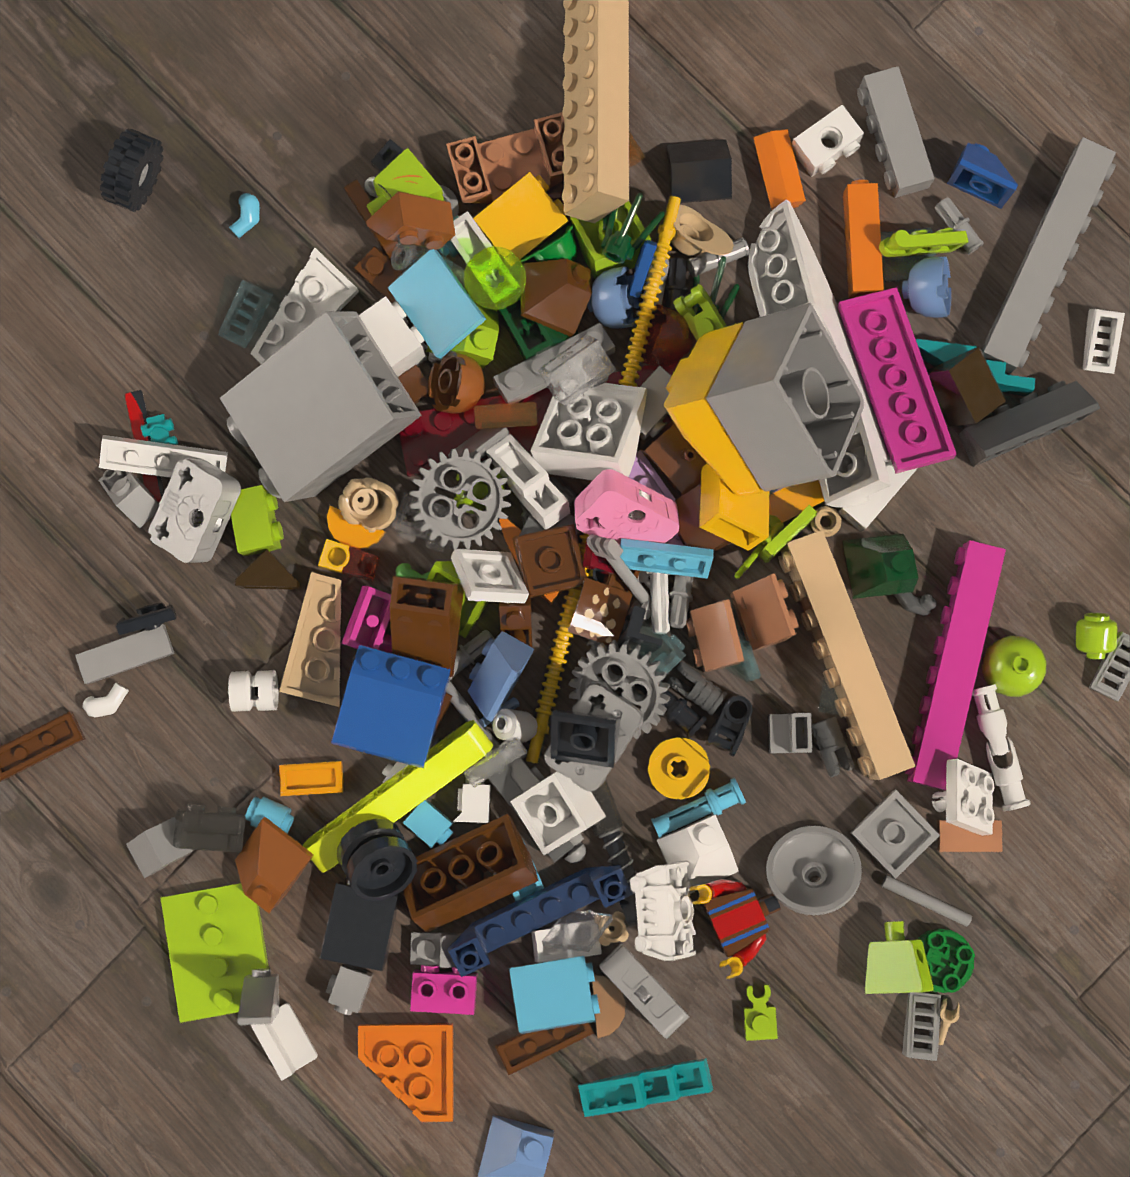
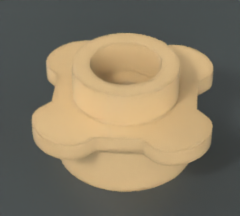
M616 911L613 915L607 917L599 915L595 919V925L599 928L600 933L598 941L601 945L609 946L611 942H625L628 939L629 933L626 931L625 916L622 912ZM614 926V931L610 932L609 927Z

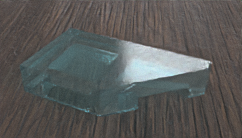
M738 625L736 628L744 657L741 666L746 681L750 682L759 679L761 674L749 642L746 641L742 627Z

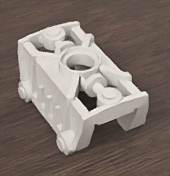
M689 862L658 865L640 872L637 876L630 879L631 890L635 892L638 937L635 938V949L637 951L664 961L696 955V951L693 950L692 935H696L692 924L694 908L689 890L692 882L688 881L687 874Z

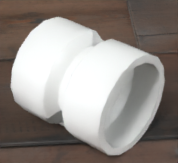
M249 671L231 672L228 684L231 711H250L253 706L258 711L277 710L279 689L276 671H257L255 676H252ZM255 687H258V696H255Z

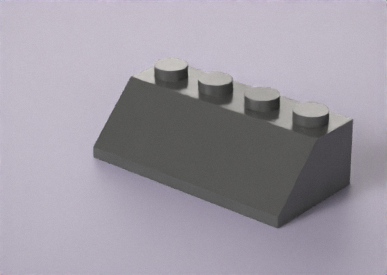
M1063 380L1048 387L1049 393L1038 396L1037 392L1020 399L1021 405L1010 408L1009 404L992 411L993 417L986 420L982 419L976 424L965 425L966 428L958 436L972 466L975 467L1080 422L1100 409V406L1077 381L1066 385Z

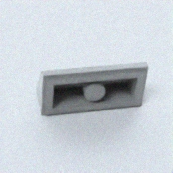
M494 420L455 450L458 457H461L464 448L468 449L469 458H472L478 451L481 452L480 459L487 455L486 451L509 435V431L498 420Z

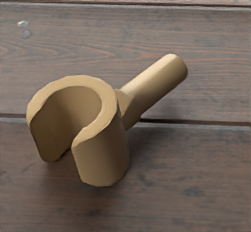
M946 998L941 1002L940 1017L942 1021L939 1030V1045H943L951 1023L959 1019V1002L956 1009L950 1011L946 1009Z

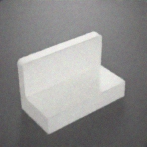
M289 1003L279 1007V1013L271 1024L251 1025L281 1081L318 1057L314 1046Z

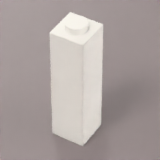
M889 457V461L885 462L891 486L869 495L870 501L855 506L842 507L838 513L862 532L870 525L917 468L895 474Z

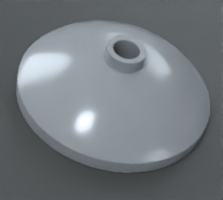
M806 826L785 834L776 842L768 856L766 874L772 893L784 906L801 914L822 915L838 910L852 899L860 885L862 869L856 848L843 834L827 827ZM813 876L821 878L818 882L810 881V878Z

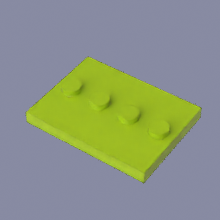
M241 883L161 897L180 1023L239 1012L244 978L247 975H252L253 969H269L259 906L244 895Z

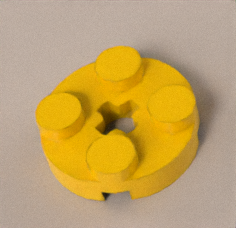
M676 737L661 742L653 750L649 758L647 771L652 785L660 794L668 798L685 799L697 795L705 787L709 779L710 765L705 750L698 743L691 739ZM682 760L685 761L684 769L687 771L686 775L678 774L676 777L671 774L673 771L671 763L673 761L677 763Z

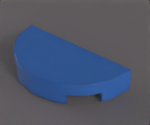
M646 240L640 249L634 268L635 272L628 290L630 296L640 297L657 247L656 242Z

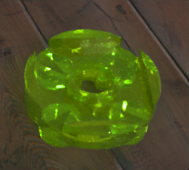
M487 247L475 254L467 263L464 272V284L471 299L481 307L490 310H501L516 303L522 295L526 285V272L519 258L510 250L502 247ZM493 270H499V275L504 276V282H499L498 287H491V282L486 281V276L492 275Z

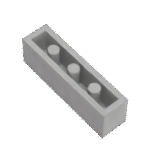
M899 66L865 75L860 87L857 89V94L861 106L865 105L868 113L866 117L870 134L874 133L877 144H875L876 156L879 162L883 161L886 172H884L886 187L888 190L892 189L894 198L928 189L935 178Z

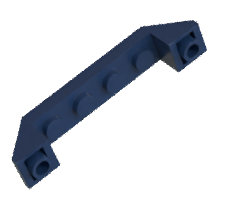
M620 865L584 868L474 921L450 945L448 952L458 972L463 977L490 964L489 952L598 899H601L604 908L633 895Z

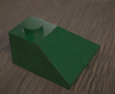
M904 534L842 541L852 599L914 592L919 577L913 549Z

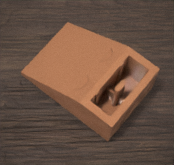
M775 574L762 578L730 594L749 652L784 642L796 634L794 630L798 628L796 616L792 609L787 610L784 598L788 597L785 584L782 579L777 580Z

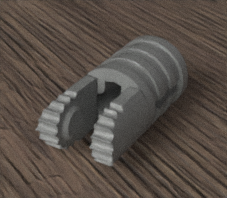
M681 662L677 667L678 671L696 685L692 689L675 677H670L667 683L688 700H692L694 704L699 705L701 709L706 710L712 716L728 693L720 690L719 687L706 680L704 676L686 663Z
M837 716L811 724V729L814 732L813 735L820 748V754L831 778L839 775L840 772L837 758L845 771L855 768L847 743L844 741L843 733L840 730L841 727L837 722Z

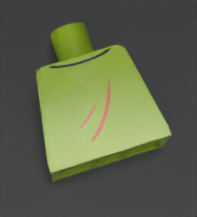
M407 148L375 177L373 183L378 197L367 204V208L371 215H373L398 191L444 201L443 192L439 184Z

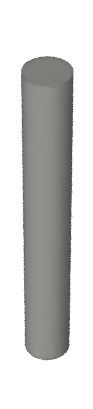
M886 875L882 881V887L966 927L969 926L972 920V915Z

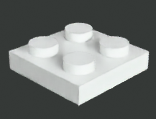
M454 549L451 560L468 600L504 603L526 602L529 593L511 552Z

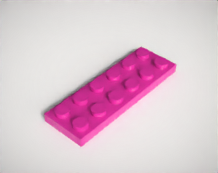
M897 287L840 301L837 308L895 474L954 459L957 454Z

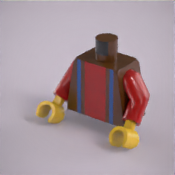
M725 879L691 886L689 888L690 891L697 890L699 892V899L692 903L704 905L725 956H732L721 961L719 967L722 968L726 965L731 967V974L726 977L727 979L740 975L743 967L755 958L766 941V933L770 928L765 916L781 910L777 898L771 893L757 899L752 888H746L742 882Z

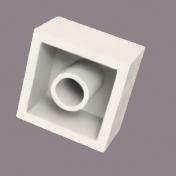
M385 296L359 315L397 377L415 365L418 366L427 360L424 350L427 348L424 338L415 326L409 329L407 326L409 324L406 319L407 316L396 301L391 304Z

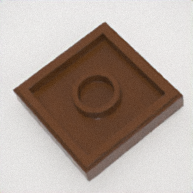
M574 524L515 536L513 538L521 576L529 593L528 598L583 587L584 578H587L583 567V559Z

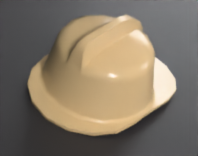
M685 205L679 206L676 221L673 222L674 228L677 231L671 240V243L677 250L688 256H698L706 252L715 255H728L732 252L734 247L733 241L726 232L706 220L694 209Z

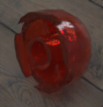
M656 304L655 306L658 310L656 313H652L655 318L650 319L652 327L648 328L650 336L645 338L648 344L643 346L646 353L641 354V357L644 359L641 363L667 367L679 361L683 354H688L692 346V337H690V328L687 321L677 310Z

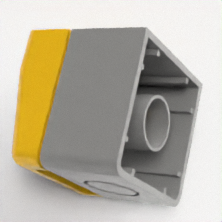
M811 302L748 320L744 324L741 322L717 329L701 336L689 357L681 359L666 386L669 395L664 402L665 409L682 436L732 492L738 496H748L834 477L837 474L864 409L863 396Z

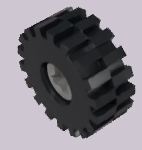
M128 128L120 134L119 139L114 141L113 150L110 149L108 153V161H105L103 166L105 171L101 174V181L103 183L100 185V191H102L101 196L105 201L136 212V210L139 211L142 204H146L147 197L151 196L153 192V185H156L158 181L157 175L161 172L162 167L160 163L163 161V155L161 154L164 150L160 140Z

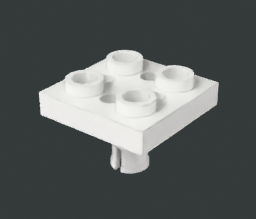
M959 759L947 760L946 791L933 794V799H941L939 801H932L934 809L937 812L946 810V822L981 836L993 834L994 811L992 793L994 791V781L992 773Z

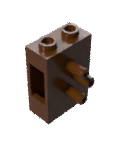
M673 420L667 423L654 438L652 437L639 449L679 495L683 496L701 482L702 467L707 463L682 436Z

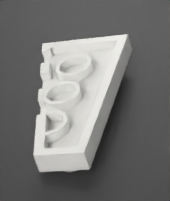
M314 248L309 256L310 259L305 268L301 269L295 279L296 282L291 291L281 302L280 309L274 319L270 320L251 352V355L260 364L265 362L325 312H339L359 292L358 288L316 248Z

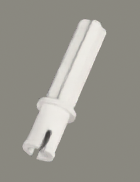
M647 572V575L650 576L652 632L654 634H666L670 631L668 575L670 574Z

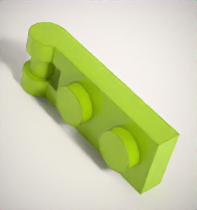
M944 228L935 233H928V230H918L911 234L905 230H898L891 237H887L880 242L879 250L885 257L948 253L955 251L969 241L966 231H953V228Z
M700 284L692 288L691 293L686 297L680 296L673 301L676 310L683 316L697 341L708 332L727 327L708 293ZM698 303L703 311L696 315L692 307Z

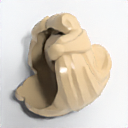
M351 479L344 488L343 494L339 496L338 507L343 518L349 524H361L370 533H374L376 530L387 528L393 522L399 507V500L393 488L377 479Z

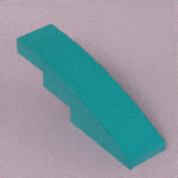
M916 339L922 359L934 367L977 347ZM986 360L1002 392L1028 396L1034 391L1036 378L1006 375V362Z
M707 1058L612 1076L580 1084L578 1088L584 1117L640 1109L645 1108L649 1104L675 1101L680 1097L710 1093L713 1090Z

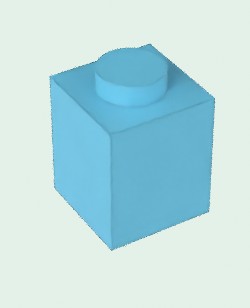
M427 799L420 803L403 822L430 847H433L436 843L439 845L444 844L453 833L449 829L453 822Z

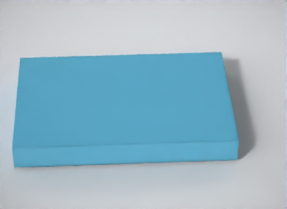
M429 250L387 287L437 358L441 359L486 320L437 250Z

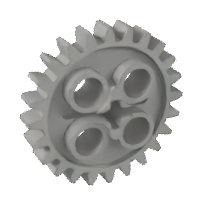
M465 448L461 457H458L455 449H451L450 458H447L443 452H439L440 462L436 463L429 458L427 461L431 468L429 470L424 468L418 469L424 476L423 479L412 480V482L419 486V490L409 492L410 495L418 497L417 502L410 504V508L419 509V513L413 519L415 521L424 520L420 531L423 532L431 529L432 531L428 538L431 541L438 535L441 536L440 546L444 547L448 540H451L452 549L455 550L460 541L463 542L465 549H470L471 540H474L478 546H481V536L485 535L487 538L493 539L490 531L492 527L498 530L502 529L497 522L498 518H508L505 513L501 512L503 507L511 506V503L503 501V496L510 494L511 491L501 488V485L508 480L507 478L496 477L501 470L500 467L489 468L492 462L491 458L480 462L481 452L477 451L472 458H469V450ZM449 470H455L460 478L459 483L452 488L447 487L443 480L445 473ZM480 481H483L488 486V494L483 499H477L472 491L473 486ZM440 487L455 494H460L463 490L465 491V498L485 505L486 510L481 511L466 504H460L457 508V501L436 493L434 488ZM437 499H444L448 504V511L443 516H435L432 512V504ZM471 510L476 514L477 521L474 526L465 528L461 523V516L464 512Z
M613 640L609 645V650L604 643H600L597 647L598 653L591 648L586 653L588 658L582 656L578 661L580 667H575L572 671V674L577 678H573L569 682V686L576 688V690L570 693L569 698L578 699L579 702L590 686L603 685L635 707L636 704L640 705L644 721L633 736L635 739H638L641 735V729L648 734L652 729L651 724L657 726L661 719L658 715H664L667 710L662 704L668 703L670 696L663 694V692L669 689L670 684L661 682L667 673L656 671L661 662L655 661L651 663L649 658L652 652L650 651L642 656L640 654L641 645L639 644L632 651L629 650L628 641H625L622 647L618 648L616 641ZM616 664L620 666L623 675L614 674L610 669V665ZM598 673H601L602 676H603V678H602V677H598L597 674H598ZM634 684L643 685L647 689V694L637 693ZM618 687L624 690L620 695L615 692ZM592 697L591 700L595 702L592 713L598 708L606 707L603 703L604 697ZM576 702L575 705L572 707L573 710L578 704V702Z

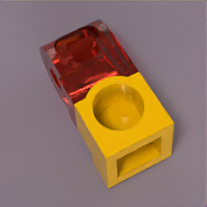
M326 539L318 568L373 581L380 557L363 552L361 549Z

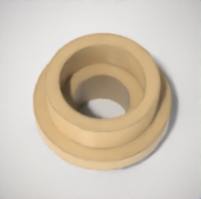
M824 506L816 510L817 515L810 522L812 530L814 532L823 530L825 537L833 536L841 527L840 514L832 507ZM822 517L829 518L831 521L830 527H823L820 524V519Z

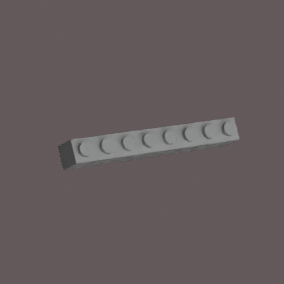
M1084 137L1072 152L981 349L986 360L1006 362L1005 372L1009 374L1017 367L1022 368L1030 353L1026 350L1030 340L1035 341L1042 328V324L1038 323L1042 313H1048L1055 298L1050 295L1055 286L1060 287L1066 276L1067 271L1063 267L1067 260L1071 261L1078 250L1079 244L1075 243L1079 233L1084 234L1089 226L1091 217L1087 215L1091 206L1096 208L1104 191L1100 190L1103 180L1108 181L1116 167V164L1112 163L1116 154L1115 151Z

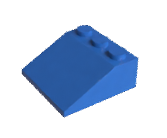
M359 645L349 675L332 744L424 769L448 687L451 669Z

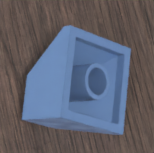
M493 1115L478 1177H544L554 1138V1130Z

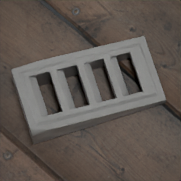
M1117 632V648L1111 653H1106V658L1102 659L1089 686L1090 689L1116 702L1119 701L1130 681V653L1120 649L1122 644L1130 648V635L1124 632ZM1118 656L1127 660V665L1125 666L1113 660L1114 657ZM1109 666L1122 672V676L1119 677L1108 672ZM1103 677L1116 683V688L1114 689L1102 683Z
M926 992L908 993L902 1054L905 1057L937 1061L940 994ZM916 1002L932 1004V1010L915 1008ZM915 1015L931 1017L930 1022L915 1021ZM914 1028L929 1030V1036L914 1034ZM914 1041L928 1043V1048L913 1047Z

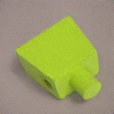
M903 921L884 922L886 941L869 943L865 994L934 991L922 941L905 940Z

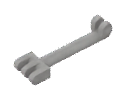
M593 534L589 535L587 545L596 556L606 558L637 598L631 608L634 605L645 608L644 619H649L651 616V596L620 557L623 553L622 548L614 539H607L606 537Z

